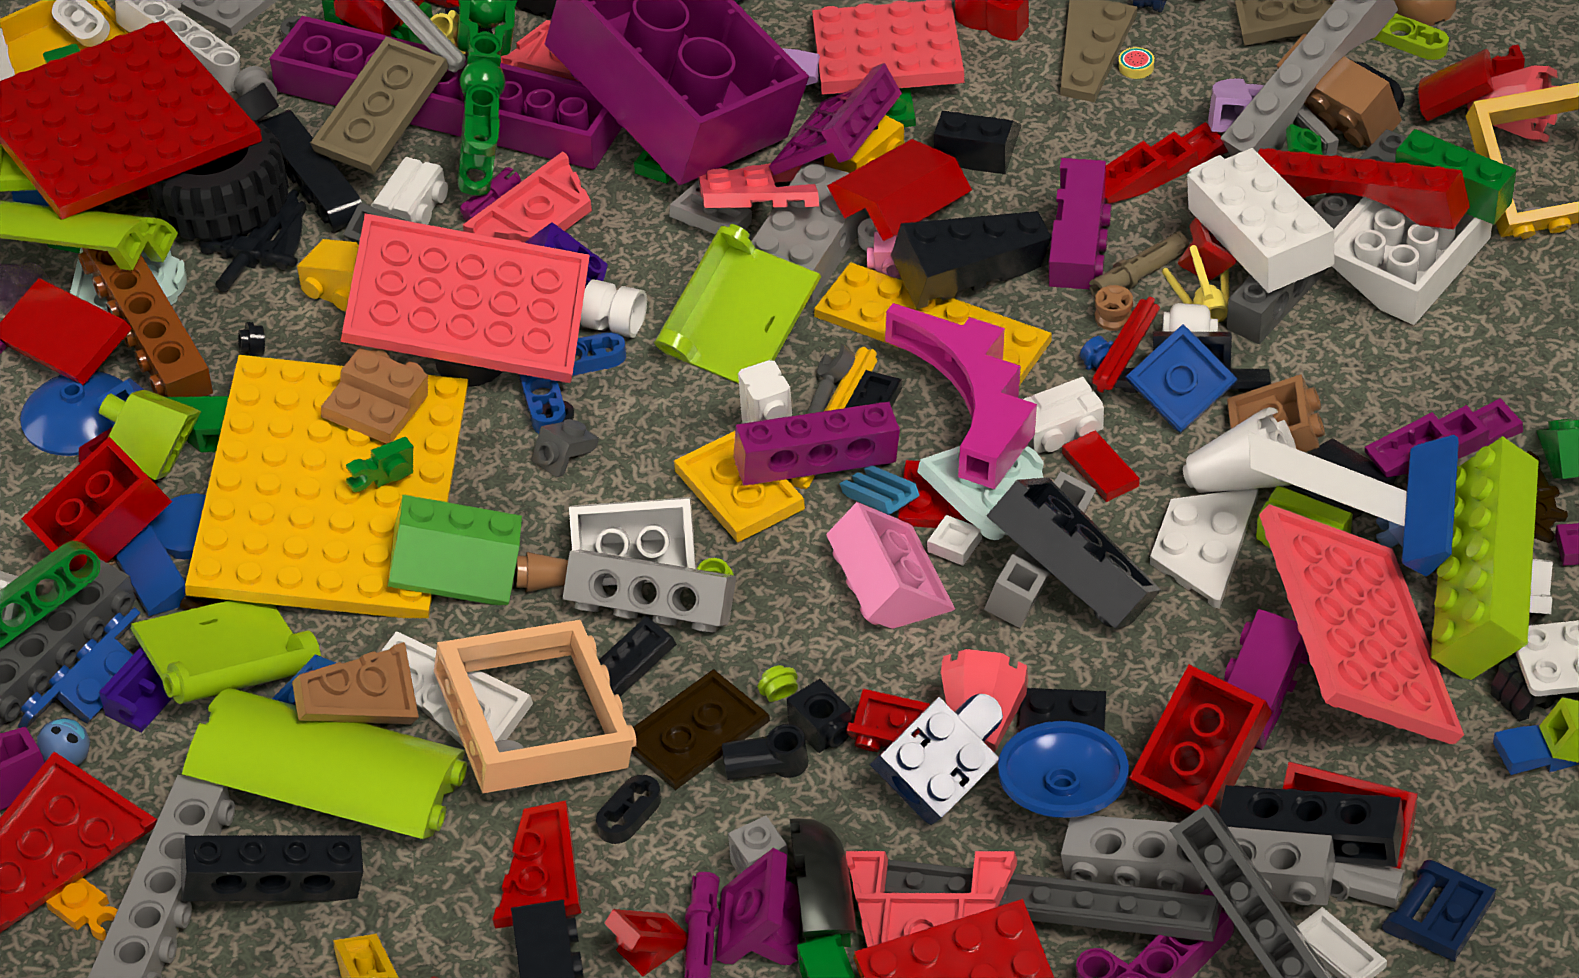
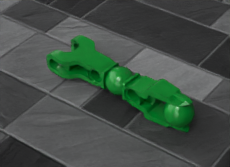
M458 0L457 47L459 50L464 51L466 56V66L459 79L465 101L458 187L461 192L469 195H486L490 192L492 186L494 159L499 136V98L506 85L503 70L500 68L501 56L508 55L511 51L517 0ZM478 26L484 29L496 27L495 34L487 31L478 33ZM471 169L481 170L484 173V178L481 181L474 182L469 179L467 172Z

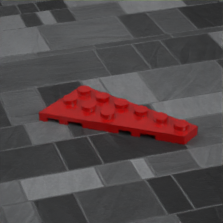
M53 752L0 817V933L60 893L67 885L75 883L153 830L157 819L58 753Z

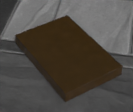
M713 669L633 726L636 735V746L632 747L631 753L676 791L723 756L722 743L745 740L770 722V715Z

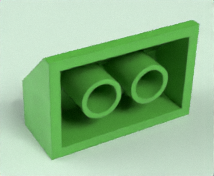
M402 495L394 525L387 587L491 605H508L520 546L522 516Z

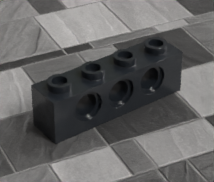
M1226 785L1219 811V816L1227 827L1331 835L1335 862L1397 867L1404 831L1401 797Z
M361 835L185 836L180 864L182 902L342 901L356 899L359 895L364 872Z

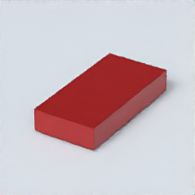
M1096 430L1062 445L1064 457L1093 488L1097 489L1096 492L1106 502L1139 487L1140 478Z

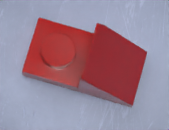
M1195 217L1189 225L1193 241L1179 259L1178 264L1197 276L1190 252V247L1195 245L1197 246L1207 278L1212 280L1232 267L1237 260Z
M613 909L604 923L616 935L615 940L619 944L616 951L643 977L687 945L688 934L667 913Z

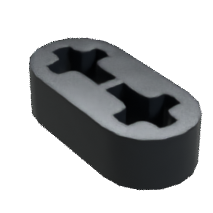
M636 775L625 781L596 815L599 837L611 844H620L629 840L661 804V791L658 781L648 775ZM645 791L649 792V797L640 796L635 801L634 793L643 794ZM623 817V826L615 824L611 828L608 826V821L616 823Z

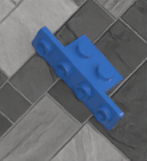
M134 607L126 616L120 612L116 614L104 627L103 630L107 634L98 643L93 638L88 641L76 655L79 661L71 669L64 665L49 680L48 683L52 686L51 689L43 696L36 692L21 707L20 710L24 713V716L19 722L18 727L26 726L27 728L56 699L60 700L80 720L88 724L103 709L99 691L133 656L117 640L131 627V623H135L141 612Z

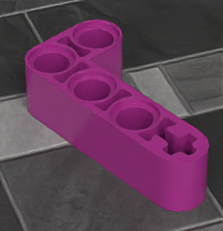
M1206 889L1200 893L1203 895L1215 896L1210 889ZM1222 907L1213 942L1158 935L1130 964H1127L1105 949H1087L1077 958L1076 978H1192L1231 938L1234 933V923Z

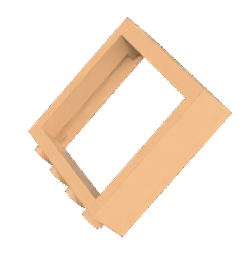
M581 620L437 642L434 673L482 794L621 770L629 767L632 747L636 746L635 731L632 725L626 724L623 717L621 699L618 694H613L610 687L608 669L605 665H600L597 658L595 640L592 635H587ZM571 655L605 735L499 752L467 672Z

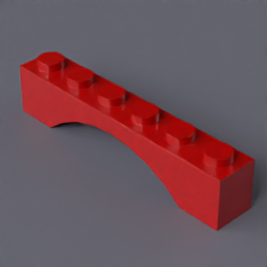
M1260 148L1257 152L1303 199L1311 195L1323 193H1347L1362 196L1395 209L1420 226L1455 229L1470 207L1462 170L1441 166L1430 167L1409 163L1384 162L1374 159L1347 158L1338 155L1328 156L1309 154L1307 152L1281 151L1273 148Z

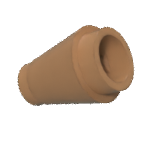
M526 552V556H518L515 568V587L526 588V592L564 586L568 560Z

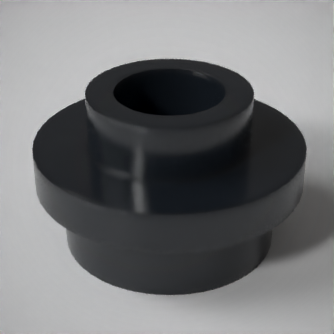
M246 322L245 329L238 331L239 352H246L247 356L264 355L265 334L262 325Z

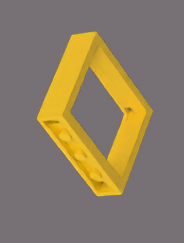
M1579 83L1474 101L1466 114V120L1476 153L1503 164L1492 125L1579 110ZM1512 199V204L1496 222L1498 232L1501 237L1513 235L1514 238L1521 236L1522 239L1532 237L1538 230L1549 229L1550 233L1564 232L1572 227L1571 224L1579 223V202L1517 213L1514 200Z

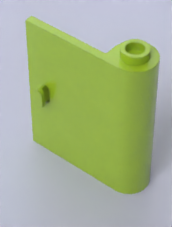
M730 224L729 227L720 226L654 344L667 355L739 384L738 372L741 369L776 359L818 284L821 275L756 249L748 239L750 234L738 225Z
M228 600L131 623V631L162 679L167 696L169 698L173 697L178 704L215 696L227 688L239 690L295 676L315 654L321 656L319 644L314 634L309 630L293 634L275 605Z

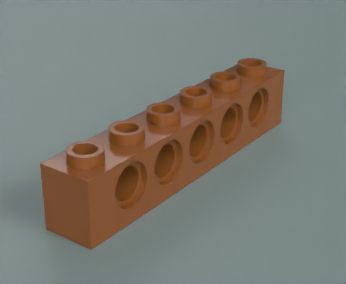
M82 248L83 252L78 254V258L86 275L92 273V283L100 299L106 298L108 301L106 302L108 312L125 320L132 328L123 340L128 348L134 346L136 349L134 354L137 364L142 373L148 371L151 375L149 382L153 392L164 397H197L213 394L208 366L142 255H140L133 270H124L118 267L108 251Z

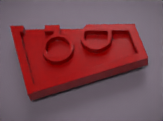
M566 800L525 808L512 849L513 860L509 874H505L503 880V895L500 906L496 907L492 919L495 929L513 926L511 907L564 899L566 916L582 913L570 815Z

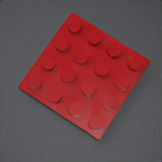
M1023 899L854 951L853 956L860 978H1054Z

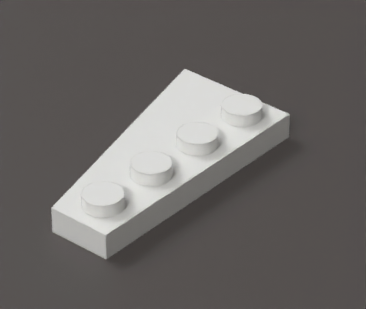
M396 631L382 651L390 649L393 645L405 642L417 707L463 746L434 673L436 650ZM479 670L467 672L494 741L507 740L533 705L531 696Z

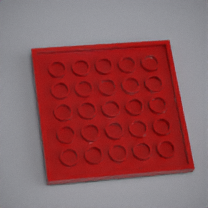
M164 20L150 23L143 28L124 35L115 36L106 42L83 48L74 54L51 60L47 64L25 72H19L12 77L0 81V144L61 220L262 141L261 129Z

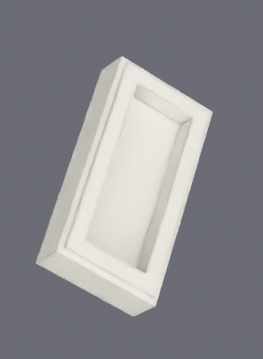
M1323 907L1297 926L1325 967L1337 978H1374L1387 967V960Z

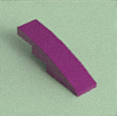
M1499 398L1474 412L1467 405L1440 419L1431 412L1365 446L1364 449L1365 453L1386 477L1409 473L1410 450L1413 446L1455 435L1459 441V459L1479 451L1484 446H1489L1502 436L1508 439L1523 433V422Z

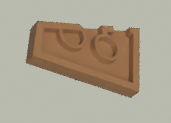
M405 642L393 645L390 649L378 653L374 651L364 654L359 659L343 664L338 662L300 674L292 681L299 721L412 724L419 718Z

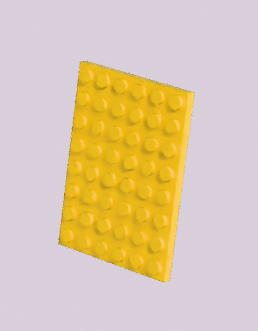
M238 355L185 583L186 596L397 618H429L433 594L387 587L394 525L402 495L449 502L468 390V379L428 375V396L394 439L395 441L406 436L414 446L413 474L380 487L373 481L366 489L360 492H353L346 483V479L352 477L346 469V464L355 459L367 460L371 458V450L386 443L321 417V406L341 382V370L344 366Z

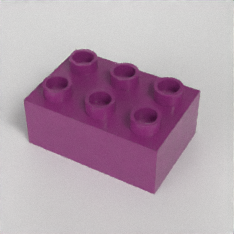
M557 0L544 44L565 65L572 76L588 89L610 112L616 122L633 136L656 160L661 169L671 176L679 186L707 174L708 170L723 167L787 138L809 79V75L734 0Z

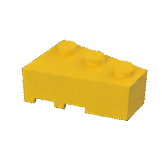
M322 239L297 265L301 290L312 299H324L333 303L338 309L346 311L359 247L358 243Z

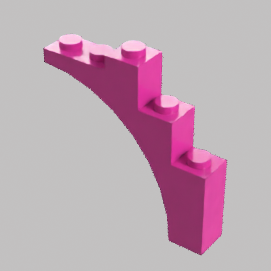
M892 303L886 311L885 342L912 352L937 368L953 383L964 398L971 415V428L960 445L958 477L995 490L1034 437L1037 404L1018 398L1021 366L1002 360L1005 328L971 317L968 318L964 325H960Z

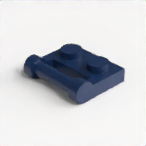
M1426 860L1417 871L1418 879L1397 911L1389 913L1382 927L1384 932L1401 940L1407 939L1455 962L1493 903L1496 889L1436 861ZM1433 887L1444 888L1422 923L1414 920V916Z

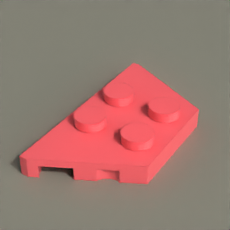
M562 151L464 223L463 231L524 243L551 222L563 231H566L592 211L591 200L586 190L581 187V181L577 173L572 171L567 154Z

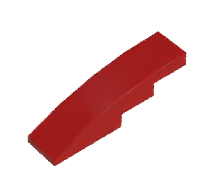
M1204 122L1183 137L1174 131L1153 146H1149L1145 141L1140 142L1106 165L1105 202L1110 204L1145 194L1218 155L1222 156L1228 150L1221 140V135L1217 132H1212L1209 125Z

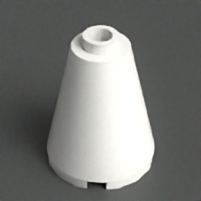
M1268 407L1260 410L1187 457L1186 465L1183 466V475L1187 485L1190 488L1194 487L1199 493L1292 485L1250 469L1248 431L1296 449L1285 420L1276 421L1272 415L1278 413L1275 408Z

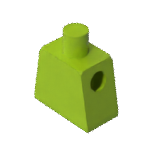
M147 390L131 393L126 402L110 393L103 400L99 408V414L115 422L109 434L110 438L145 474L154 480L166 477L171 472L201 413L196 408Z

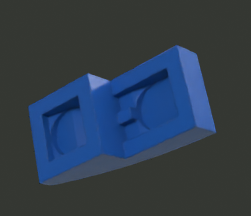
M1539 725L1512 728L1494 733L1493 744L1510 775L1546 766L1550 773L1579 765L1577 762L1553 758Z

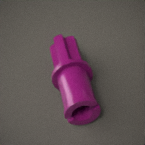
M505 167L492 179L491 190L488 194L473 195L460 206L459 211L463 214V219L465 221L470 220L519 184L521 179L518 173L515 172L508 178L507 176L512 173L513 169Z

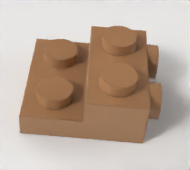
M359 347L342 368L341 382L321 406V417L386 444L394 441L428 396V374L415 362H406L404 365L391 360L389 355L382 349L373 348L369 351Z
M1302 374L1227 398L1231 429L1260 410L1271 407L1278 411V413L1272 414L1276 421L1285 420L1297 450L1306 453L1307 451L1319 448L1318 437L1325 435L1322 419L1319 413H1314V411L1321 409L1318 393L1315 387L1308 389Z

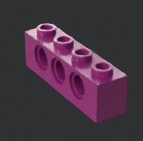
M890 402L736 424L733 457L743 486L894 463L897 459L900 429Z

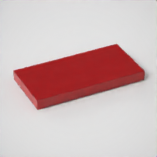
M38 278L0 322V340L7 347L74 382L84 385L132 328L125 320Z

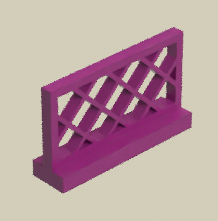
M883 63L873 67L858 87L822 101L769 165L773 175L785 172L832 152L838 163L851 159L902 94L886 64Z

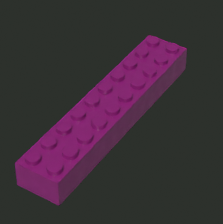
M302 15L269 60L274 85L278 92L337 106L385 37L430 53L432 52L424 44ZM501 63L500 68L503 70L506 85L499 98L500 121L497 146L553 159L563 151L569 158V164L595 170L622 129V126L616 122L610 112L581 82ZM464 68L459 69L455 73L447 69L410 124L461 137L465 96L462 93L459 79Z

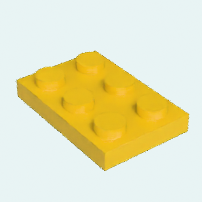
M735 431L674 460V467L679 477L738 543L804 510L805 505L802 495L787 479L743 486L733 457Z

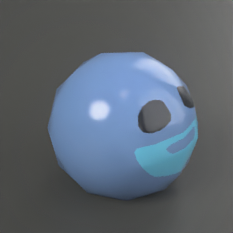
M68 718L53 720L45 724L37 736V746L41 751L44 762L53 752H56L74 765L79 766L88 755L89 736L86 729L75 720Z

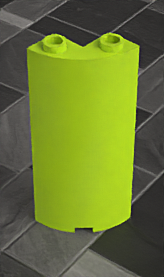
M0 200V238L108 251L118 267L124 270L134 269L142 251L146 253L150 261L163 263L178 234L172 225L159 218L85 210L61 220L50 206Z
M227 688L221 691L209 705L208 711L211 712L209 722L206 724L199 723L187 753L182 775L425 839L433 836L435 831H440L446 815V807L442 806L444 794L453 792L456 786L460 787L467 772V762L463 761L465 754L463 749L365 723L299 721L296 705Z

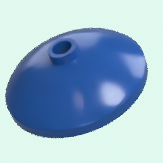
M95 371L84 385L74 382L63 375L48 380L29 396L22 408L20 421L25 437L32 445L44 452L61 456L79 455L80 446L111 427L113 428L110 420L99 414L101 405L97 398L123 381L113 375Z
M1052 721L1028 727L1014 735L1005 744L998 759V777L1006 794L1020 806L1034 813L1054 818L1081 817L1107 807L1121 795L1128 780V759L1121 745L1106 732L1079 722Z

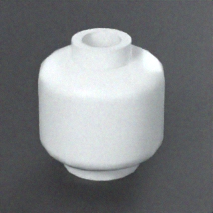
M1176 303L1171 307L1170 312H1164L1162 331H1176L1182 324L1191 332L1218 331V319H1211L1210 310L1206 305Z

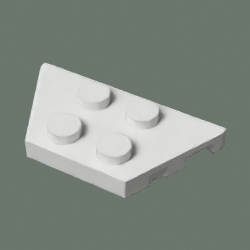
M1258 489L1235 490L1171 499L1150 555V565L1163 574L1174 577L1176 582L1187 590L1194 589L1208 599L1209 605L1220 609L1258 499Z

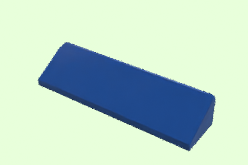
M1455 435L1413 446L1410 450L1402 563L1426 577L1452 555L1459 446L1458 437Z
M149 523L114 558L122 572L130 576L137 598L147 615L151 616L180 607L186 592L184 579Z

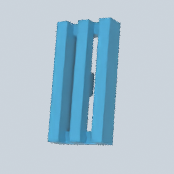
M875 466L865 467L866 475L859 472L852 475L854 483L848 480L839 483L842 493L847 497L888 515L919 496L916 483Z

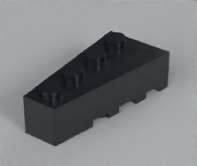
M1049 477L1016 480L986 515L1064 583L1074 595L1087 603L1094 610L1095 616L1108 627L1121 628L1129 626L1161 592V589Z

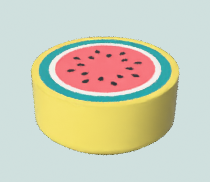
M1128 48L1119 55V71L1128 78H1145L1154 70V55L1144 48Z

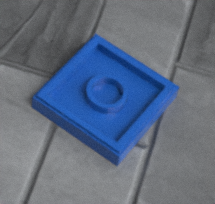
M1184 324L1126 376V380L1180 434L1235 385L1238 380Z

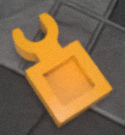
M83 877L75 883L67 885L60 893L46 901L48 910L75 930H79L84 924L88 923L92 935L101 941H104L107 935L105 929L100 925L105 921H113L118 911L115 907L106 906L109 904L107 895Z

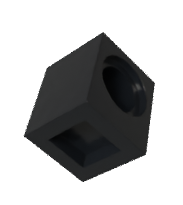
M820 678L787 698L788 723L798 726L803 731L805 740L818 753L830 746L838 747L848 739L849 735L846 729L848 723H852L851 708Z

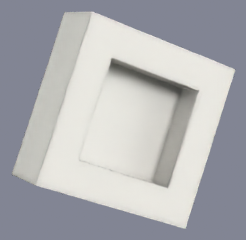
M946 515L928 539L927 551L957 564L964 565L982 540L980 528Z

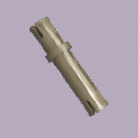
M1179 231L1174 232L1166 239L1140 252L1133 258L1116 262L1110 271L1090 281L1089 284L1091 286L1089 288L1095 298V295L1101 288L1109 285H1118L1132 289L1141 278L1181 257L1189 246L1187 238Z

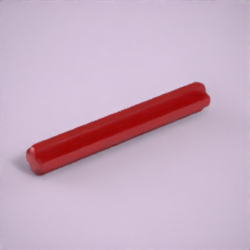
M1149 296L1147 300L1140 299L1092 377V383L1097 386V391L1104 393L1105 389L1112 390L1160 311V306L1154 303L1155 298Z

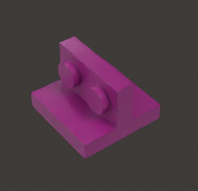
M772 848L722 888L716 952L717 961L724 964H734L750 951L780 965H791L797 960L801 913L798 886L786 880L787 854Z

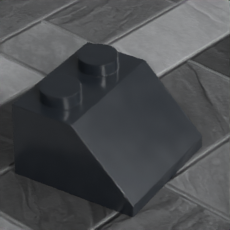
M942 111L934 132V148L955 157L962 169L1005 175L1021 124L1013 120Z

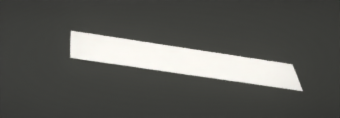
M1248 431L1250 469L1401 526L1405 525L1407 491Z

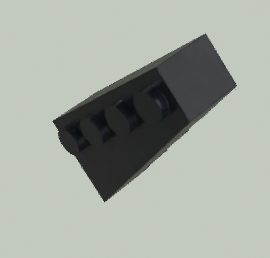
M1038 211L901 223L891 257L917 310L928 306L930 300L940 298L942 301L954 298L958 291L967 288L975 291L985 288L986 283L995 279L1001 282L1041 267L1052 237Z

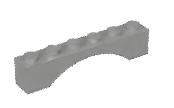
M1336 0L1221 136V140L1230 155H1236L1250 148H1253L1256 152L1260 148L1281 150L1286 140V128L1293 124L1297 113L1311 91L1343 56L1363 42L1378 35L1398 11L1395 1Z

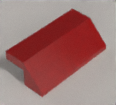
M910 139L827 185L844 219L866 208L883 241L897 235L901 223L919 222L972 191L955 157L914 139Z

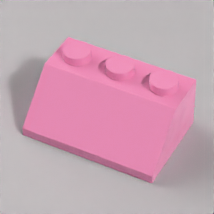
M856 502L826 534L833 548V557L842 566L847 576L846 583L855 593L861 605V614L871 624H881L894 629L955 610L911 524Z

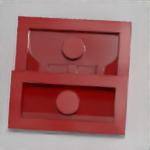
M1484 49L1420 80L1418 88L1421 113L1426 121H1430L1494 91L1491 77H1495L1488 49Z

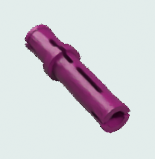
M698 872L696 876H692L691 903L686 908L685 921L688 924V940L684 978H711L714 930L720 922V911L717 908L720 879L711 872Z

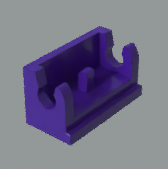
M142 647L134 653L99 691L105 716L140 733L173 699V697L169 698L167 696L162 679Z

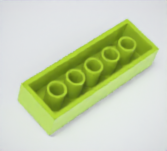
M1503 436L1489 446L1482 447L1476 455L1460 466H1457L1452 555L1437 569L1438 578L1434 602L1435 614L1432 630L1431 658L1463 679L1469 680L1474 679L1528 645L1539 461Z

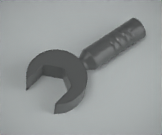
M841 344L839 354L835 359L825 353L819 362L817 373L824 379L820 381L806 414L823 412L834 390V383L840 381L851 369L855 360V354L845 345Z

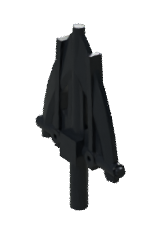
M292 189L288 193L284 205H282L281 210L275 217L270 216L268 223L261 228L256 226L248 237H246L247 234L242 236L240 233L233 235V239L222 240V238H216L212 242L199 241L200 251L206 255L219 252L222 253V258L224 259L234 257L215 282L216 287L220 291H228L246 267L255 269L259 261L265 267L275 263L282 270L287 269L288 266L294 267L297 265L298 259L294 255L302 236V217L307 210L305 201H298L299 193L297 190ZM281 227L282 229L279 231L274 240H271L278 231V229Z

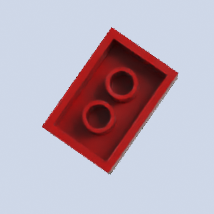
M109 436L21 519L51 552H54L67 542L79 541L88 546L100 560L107 563L172 501ZM85 554L74 556L69 564L70 571H78L87 562V556Z
M1188 664L1129 779L1138 790L1190 815L1205 804L1216 810L1219 814L1225 786H1235L1272 711L1266 700Z

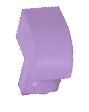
M1226 79L1216 82L1212 89L1208 117L1211 131L1226 132L1264 85L1245 84L1244 79Z

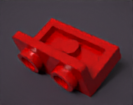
M863 689L854 722L848 723L846 732L851 739L856 740V747L867 751L879 752L880 746L887 747L930 703ZM917 730L912 736L915 737L920 731Z

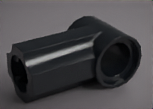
M792 724L776 726L765 737L722 743L727 780L776 773L784 778H793L800 776L808 767L809 760L804 733L798 726Z

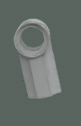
M1336 862L1330 896L1337 897L1336 901L1340 902L1350 896L1395 908L1401 892L1405 870L1390 866Z

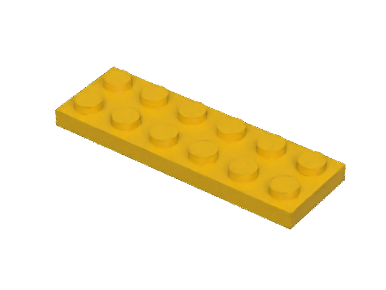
M850 262L814 308V317L885 342L886 311L892 303L914 310L916 308L902 280ZM936 298L930 300L928 306L917 309V311L960 325H964L968 318L971 317L1005 328L1002 360L1021 366L1019 386L1052 341L1051 332L954 298L945 301Z

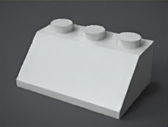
M691 497L573 505L569 507L572 551L581 549L696 569ZM607 574L604 577L603 586L617 585V581L612 575Z

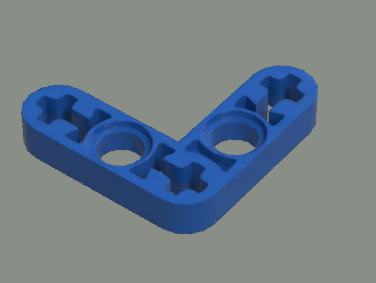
M612 332L578 338L575 355L581 358L574 361L572 376L613 368L623 363L626 359L624 338ZM606 348H611L612 351L606 352ZM588 351H592L593 356H589ZM518 374L535 432L539 434L541 426L562 422L566 416V411L558 381ZM539 388H548L551 390L549 393L544 395H535L532 393L533 391ZM547 402L550 404L551 418H546L544 414H541L543 413V405Z

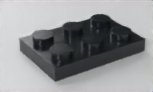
M1027 688L1026 696L1021 703L1019 732L1028 727L1052 721L1079 722L1105 732L1106 691Z

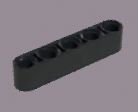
M286 110L258 122L266 126L278 138L288 178L293 184L297 182L301 187L299 192L309 204L313 203L317 208L315 212L324 224H330L333 228L331 233L346 228L359 202L362 203V201L330 158L313 151L310 143L313 137L291 110Z

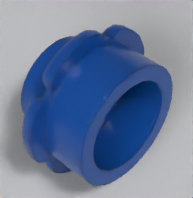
M1095 336L1086 342L1080 351V358L1084 361L1086 369L1090 370L1093 367L1098 369L1114 342H1107L1102 336Z

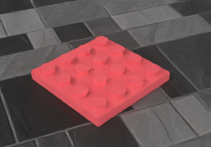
M900 0L891 4L873 5L863 3L856 7L838 8L827 6L819 10H812L816 52L820 55L819 77L822 94L844 93L858 87L873 67L883 63L886 64L899 88L965 83L964 67L951 0H926L919 2Z

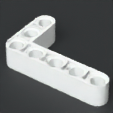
M115 0V18L121 27L128 32H132L150 23L164 20L228 93L235 90L234 80L240 72V54L227 43L179 11L178 8L181 7V3L184 0Z

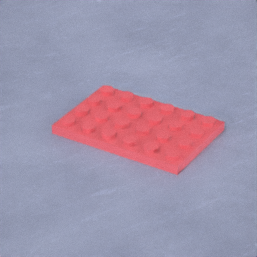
M365 213L341 342L571 383L590 255Z
M1269 504L1259 516L1325 703L1335 708L1339 707L1360 714L1365 718H1372L1393 725L1398 729H1405L1423 735L1429 739L1456 744L1464 736L1437 662L1431 658L1432 649L1393 549Z

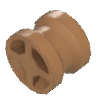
M1109 285L1097 292L1095 295V321L1098 326L1109 331L1122 330L1132 313L1131 309L1133 307V295L1128 289L1118 285Z

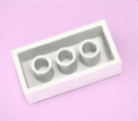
M1253 148L1187 174L1188 209L1268 293L1334 265V229Z

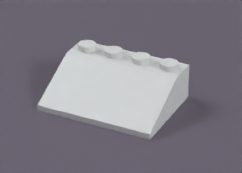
M1363 197L1334 229V265L1332 267L1381 311L1415 325L1491 237L1492 224L1465 213L1455 229L1420 226L1395 209Z

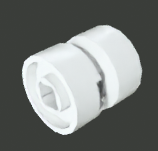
M592 279L585 288L580 323L582 327L605 331L609 327L612 333L635 338L645 320L647 294L644 290L621 286L616 290V286L613 283Z

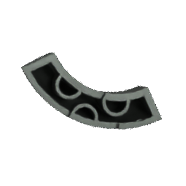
M790 819L795 871L805 872V875L797 876L803 938L835 935L838 933H856L849 869L841 840L830 827L817 820Z

